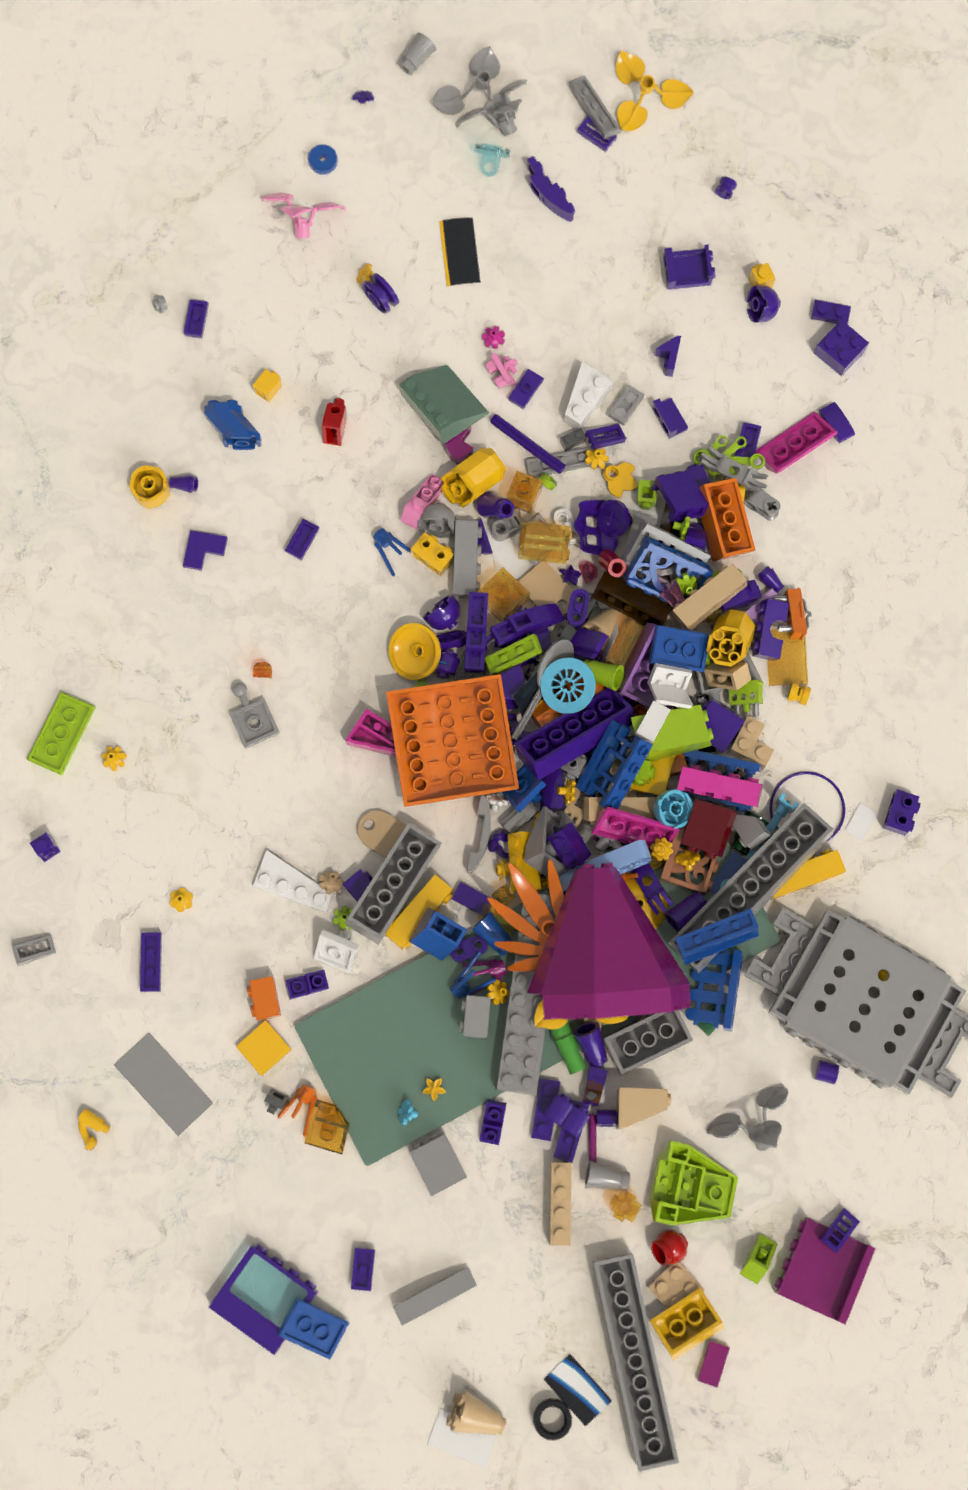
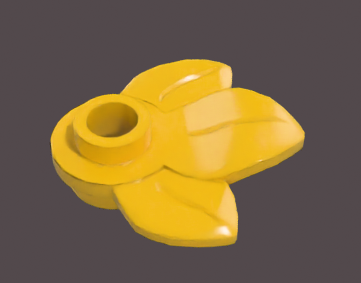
M623 462L618 466L609 465L604 469L603 477L608 482V490L613 496L621 498L623 490L631 491L638 487L635 478L631 475L635 470L634 465ZM613 472L616 476L610 477L609 473Z

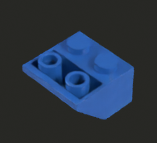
M428 907L409 942L442 961L458 947L467 929Z

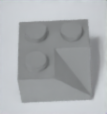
M467 995L466 1000H462L461 1012L465 1014V1020L460 1021V1032H463V1037L487 1040L491 997Z

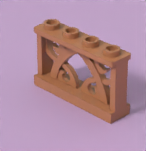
M686 824L680 828L672 840L673 846L671 848L674 852L665 862L660 881L694 892L698 891L700 894L705 895L706 891L710 892L713 880H710L712 872L716 873L719 862L716 861L717 856L715 859L705 856L700 861L695 862L693 870L690 871L685 870V866L680 865V863H676L675 857L679 853L685 854V851L679 848L687 827ZM710 862L707 872L706 869L703 868V866ZM693 871L695 879H697L698 873L703 874V882L697 885L693 884L690 881L689 872ZM685 873V881L672 878L670 874Z

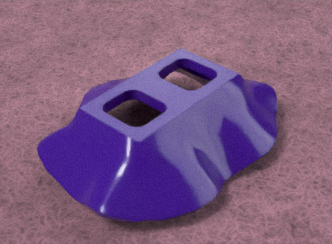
M584 500L578 505L580 510L573 526L581 539L580 549L586 553L599 555L604 550H612L614 552L618 546V537L603 535L598 528L597 521L596 528L588 527L586 523V517H593L597 520L599 507L605 500ZM587 535L596 536L597 545H589L587 543Z

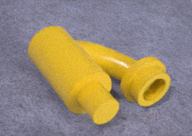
M86 1108L78 1118V1128L86 1144L85 1149L92 1151L98 1141L94 1136L90 1138L87 1126L97 1132L101 1130L106 1134L111 1127L105 1124L106 1120Z

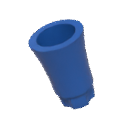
M492 911L485 915L471 929L502 957L508 951L495 946L494 943L503 941L514 942L497 921Z

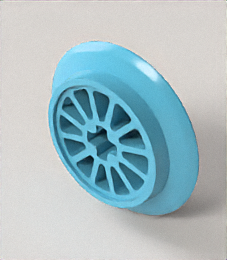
M561 658L551 663L544 671L540 684L541 694L546 704L553 710L564 714L576 713L584 709L591 702L596 687L591 669L584 662L575 658ZM569 669L573 670L571 677H569ZM564 670L566 673V678L561 673ZM576 673H580V676L574 679ZM559 674L562 681L555 679V677ZM583 678L584 683L576 684L577 681ZM556 681L560 683V685L553 686V682ZM566 681H568L569 683H573V686H571L570 691L568 689H564V686H566ZM584 685V691L577 689V686ZM561 688L556 694L554 693V689ZM575 690L581 692L582 695L578 697ZM563 693L561 700H559L557 696ZM567 694H568V701H569L568 703H567V702H564V700H565ZM571 694L574 695V697L576 698V701H573V702H572V696H571Z

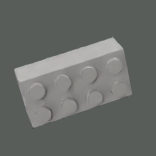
M679 1010L668 1013H656L604 1038L603 1041L621 1076L692 1042L693 1039Z

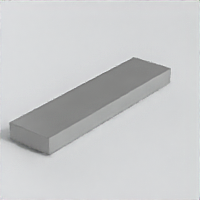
M582 76L569 81L568 86L602 137L607 139L619 134L620 127L587 78Z
M591 446L552 454L565 464L563 472L591 467V464H585V459L587 458L585 453L587 450L592 451ZM537 457L525 460L529 479L540 477L542 473L549 475L557 474L556 471Z

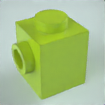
M644 760L633 780L634 785L644 786V783L650 784L651 779H654L655 767H653L651 761Z

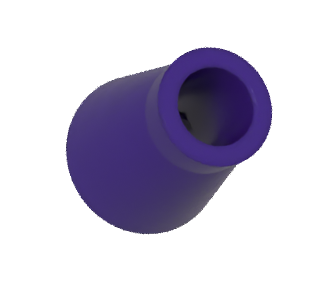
M192 474L170 477L169 486L170 488L189 493L196 492L198 489V478Z
M769 566L757 575L761 583L770 589L773 588L776 593L785 587L774 569H771Z

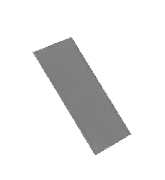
M150 1033L143 1037L114 1064L119 1072L177 1136L213 1104L208 1096Z

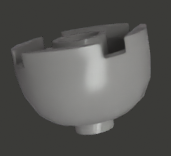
M431 504L425 507L418 521V528L423 533L426 530L438 538L450 537V534H454L456 517L454 512L445 504Z

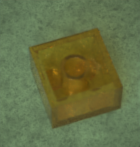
M504 567L477 591L488 593L487 610L500 622L506 621L507 616L515 614L520 605L523 606L530 599V592Z

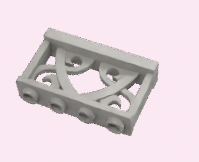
M642 519L639 524L640 527L621 559L624 560L628 569L633 560L634 553L641 547L639 544L646 532H648L647 537L656 541L662 540L663 544L669 547L672 544L674 545L673 549L683 551L684 554L695 559L698 558V560L704 563H708L711 555L701 548L685 543V540H680L679 537ZM648 551L642 562L649 561L650 551ZM676 564L663 569L656 568L661 584L673 582L678 576L675 571ZM643 566V567H640V568L638 569V571L641 572L643 569H648V568H646V567Z

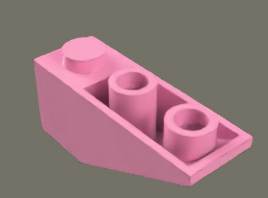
M431 473L405 505L400 521L417 530L418 521L425 507L435 504L442 493L441 486L443 481L439 477Z

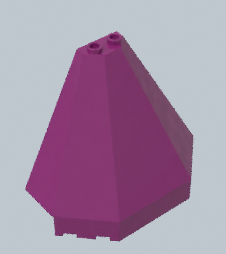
M600 863L601 867L594 868V864H582L581 869H575L527 990L529 994L543 995L544 1020L600 1019L668 1013L691 1007L689 980L616 867H613L612 863Z

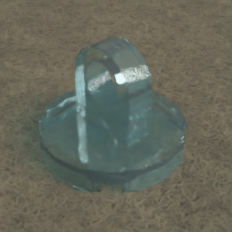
M476 143L474 148L475 152L482 154L481 171L486 176H494L499 170L501 157H510L511 151L508 148H505V151H503L502 147L491 144H481L480 147L479 143ZM487 162L494 163L495 168L493 171L487 172L485 170Z

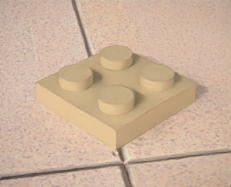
M680 1262L669 1265L647 1286L667 1309L699 1288L704 1291V1288Z

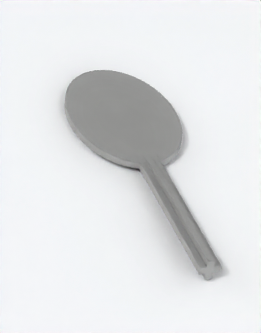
M558 640L545 652L537 672L539 688L511 738L518 740L542 698L540 684L546 668L558 659L574 658V648L569 640ZM564 670L561 673L566 678V673ZM558 674L555 677V679L562 681L561 677ZM556 681L553 682V686L560 685V683Z

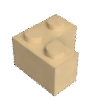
M747 716L728 754L740 760L762 764L761 770H764L774 749L757 741L765 724Z

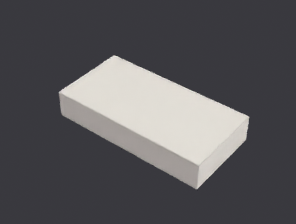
M653 701L635 735L653 744L670 709Z

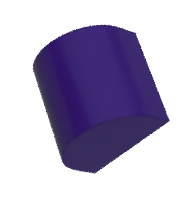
M819 1060L814 1080L835 1084L838 1078L839 1065Z
M597 1109L596 1126L616 1127L617 1109Z

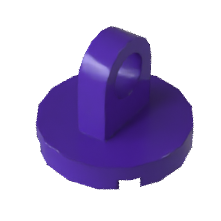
M608 500L599 507V516H597L596 521L599 530L605 536L619 537L633 523L628 508L620 500Z

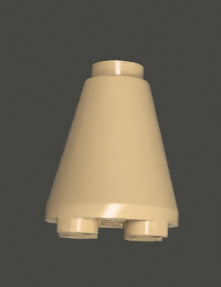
M610 607L586 621L581 628L605 633L608 638L603 645L602 650H604L617 623L618 634L610 649L611 651L615 647L629 617Z
M463 1390L460 1394L455 1393L452 1399V1405H454L452 1413L446 1419V1426H449L452 1432L488 1435L503 1433L506 1418L502 1417L500 1413L468 1391Z

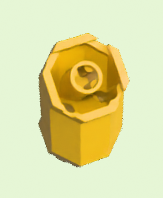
M482 447L441 477V481H443L441 491L450 503L461 504L459 506L463 508L504 478L506 467L492 448L485 449Z
M730 609L717 619L713 631L709 635L706 650L715 664L733 667L746 657L750 644L753 641L756 627L747 612Z

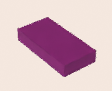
M709 1341L698 1377L699 1382L718 1388L729 1347Z

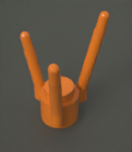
M302 1084L301 1088L297 1089L294 1096L282 1109L278 1118L280 1119L296 1099L299 1102L291 1118H295L303 1103L308 1105L310 1102L303 1136L306 1137L314 1104L317 1100V1097H315L317 1091Z

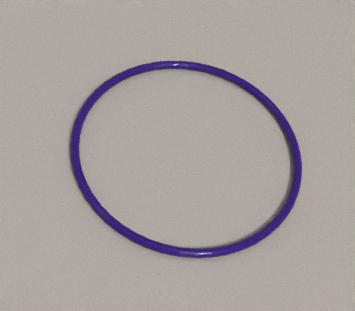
M798 772L784 778L776 786L770 799L771 819L773 818L772 805L774 796L779 787L785 781L794 776L803 774L819 776L827 780L831 785L834 786L842 802L843 812L841 822L836 831L827 841L832 839L842 827L845 818L844 798L836 784L824 775L815 772Z

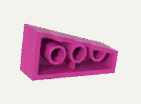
M690 765V768L682 766L677 790L758 807L763 784H759V779L748 777L746 781L739 779L740 775L728 773V776L720 775L721 771L709 769V772L701 771L702 767Z

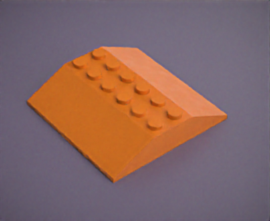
M501 674L386 692L404 807L519 789Z

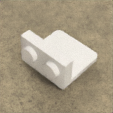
M655 663L647 682L655 701L663 706L671 705L677 708L688 709L692 707L693 704L686 691L692 676L691 670Z

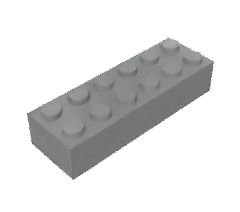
M408 823L348 916L345 925L379 945L442 843Z

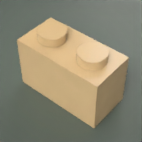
M713 662L704 669L707 684L712 687L738 690L751 680L748 664L745 662H738L733 667L717 665Z

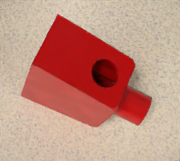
M335 398L333 403H327L322 421L324 444L342 446L347 413L346 406L344 405L345 401L341 398Z

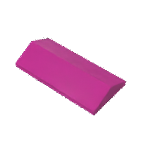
M814 411L757 449L755 454L763 455L767 470L778 474L835 436L837 431Z
M606 807L599 811L592 834L627 844L638 840H645L648 849L651 850L650 847L655 843L656 839L666 838L668 842H672L680 828L675 829L672 828L674 826H666L657 820Z

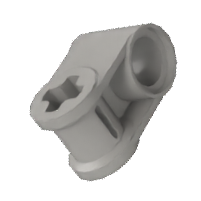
M762 488L759 492L751 491L744 500V504L749 509L755 511L766 520H774L779 514V501L767 494Z
M519 510L513 511L511 517L495 521L492 525V538L501 542L516 533L526 524L520 516L521 512ZM497 528H502L505 530V532L500 534L497 533L495 530Z

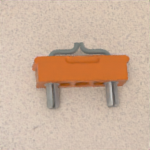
M798 587L797 589H787L783 596H774L773 600L789 603L787 625H778V632H789V639H799L802 641L809 628L808 618L812 617V614L807 610L806 601L802 599L801 589Z

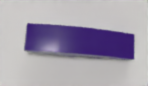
M469 592L464 671H484L488 593Z

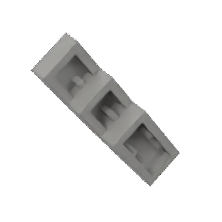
M466 1267L393 1306L401 1325H404L477 1286L469 1268Z

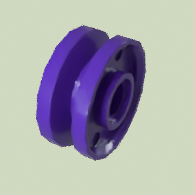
M374 273L370 276L372 283L367 280L361 284L362 289L372 304L379 311L387 314L390 311L389 304L395 307L399 304V299L389 283L382 276Z

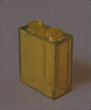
M522 521L518 559L566 564L570 557V550L568 549V543L572 538L570 526Z
M626 618L606 658L607 663L623 665L625 668L644 627Z

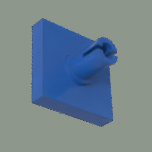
M525 765L517 771L519 789L502 792L519 813L530 801L534 804L540 802L542 797L539 792L546 786L545 782L542 779L538 781Z

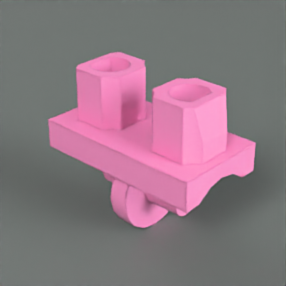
M496 353L490 355L492 359L485 364L486 368L491 374L497 370L501 373L494 378L496 385L499 388H503L508 384L510 386L515 385L516 382L509 370L512 374H515L517 372L515 366H517L518 361L516 359L510 360L509 356H505L503 359L506 363H504L500 355L497 356Z

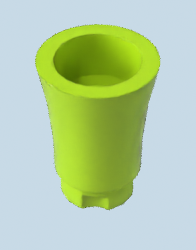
M594 660L583 661L593 672L595 683L613 691H617L620 688L624 678L623 665L602 663Z

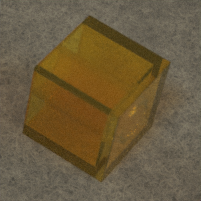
M516 471L506 499L512 501L516 509L533 514L542 491L543 480Z

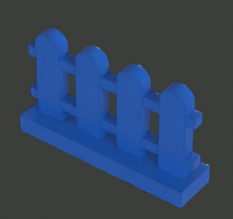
M724 950V953H718L708 963L722 966L721 973L706 971L707 965L699 974L695 971L691 973L692 979L695 982H699L698 989L690 990V1000L696 1002L695 1009L689 1008L685 1013L687 1019L693 1021V1025L698 1026L699 1022L713 1024V1028L717 1029L719 1025H723L724 1031L732 1032L743 960L742 951L734 950L732 955L729 954V950ZM727 967H731V974H727ZM704 983L719 985L718 992L704 990ZM724 986L729 987L728 993H724ZM701 1004H716V1010H701ZM722 1006H726L725 1013L721 1012Z

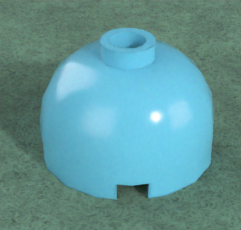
M677 789L662 792L657 796L653 805V813L656 820L666 826H674L672 828L675 829L684 827L688 823L693 809L692 800L689 795Z

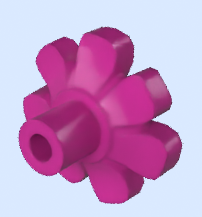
M494 326L493 329L490 327L485 329L486 333L482 334V340H486L484 345L487 348L492 345L493 349H498V344H504L505 332H499L498 326Z

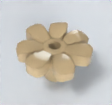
M326 871L318 879L320 882L319 887L322 890L326 888L327 894H332L333 890L339 892L343 885V880L338 879L339 874L337 872L331 873L330 871Z

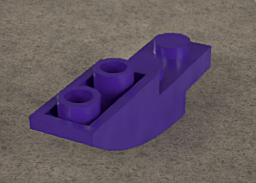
M534 156L528 158L527 169L531 174L529 186L533 193L553 213L569 222L573 221L575 209L571 202L568 203L565 190L560 188L558 183L552 184L550 178L544 175L540 161H536Z
M556 603L545 604L508 616L506 621L490 627V632L498 646L525 634L531 633L532 635L565 620V617Z

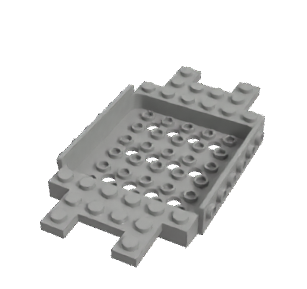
M781 908L772 925L789 934L787 940L771 967L753 958L744 976L778 995L768 1013L785 1022L782 1026L786 1029L785 1032L796 1038V1036L804 1039L803 1043L811 1048L816 1046L821 1049L820 1053L822 1055L838 1059L837 1063L845 1068H853L855 1070L854 1073L861 1078H870L873 1080L872 1084L880 1089L893 1086L905 1094H910L917 1080L920 1079L948 1097L953 1098L962 1080L945 1071V1068L962 1037L968 1040V1016L957 1010L966 990L950 981L951 976L946 974L943 969L932 966L926 959L917 957L907 948L896 945L893 940L879 935L871 927L862 925L854 917L847 916L843 918L827 910L816 927L789 910ZM846 949H850L854 953V958L851 961H847L843 957ZM840 966L844 969L845 974L842 978L834 975L835 967ZM880 970L888 972L889 977L886 981H881L878 978ZM827 983L834 985V994L828 995L825 993L824 986ZM870 987L878 988L879 996L877 998L869 996L868 990ZM915 990H920L923 993V999L920 1002L913 999L912 995ZM820 1000L825 1003L826 1007L823 1012L816 1011L814 1007L816 1001ZM861 1004L869 1006L870 1012L868 1015L860 1014L859 1006ZM906 1007H910L914 1011V1016L911 1019H907L903 1015V1010ZM852 1021H857L860 1024V1030L857 1033L852 1032L849 1028V1024ZM900 1024L904 1027L905 1031L902 1036H897L894 1033L895 1025ZM890 1041L895 1045L893 1053L885 1051L884 1045L886 1042Z

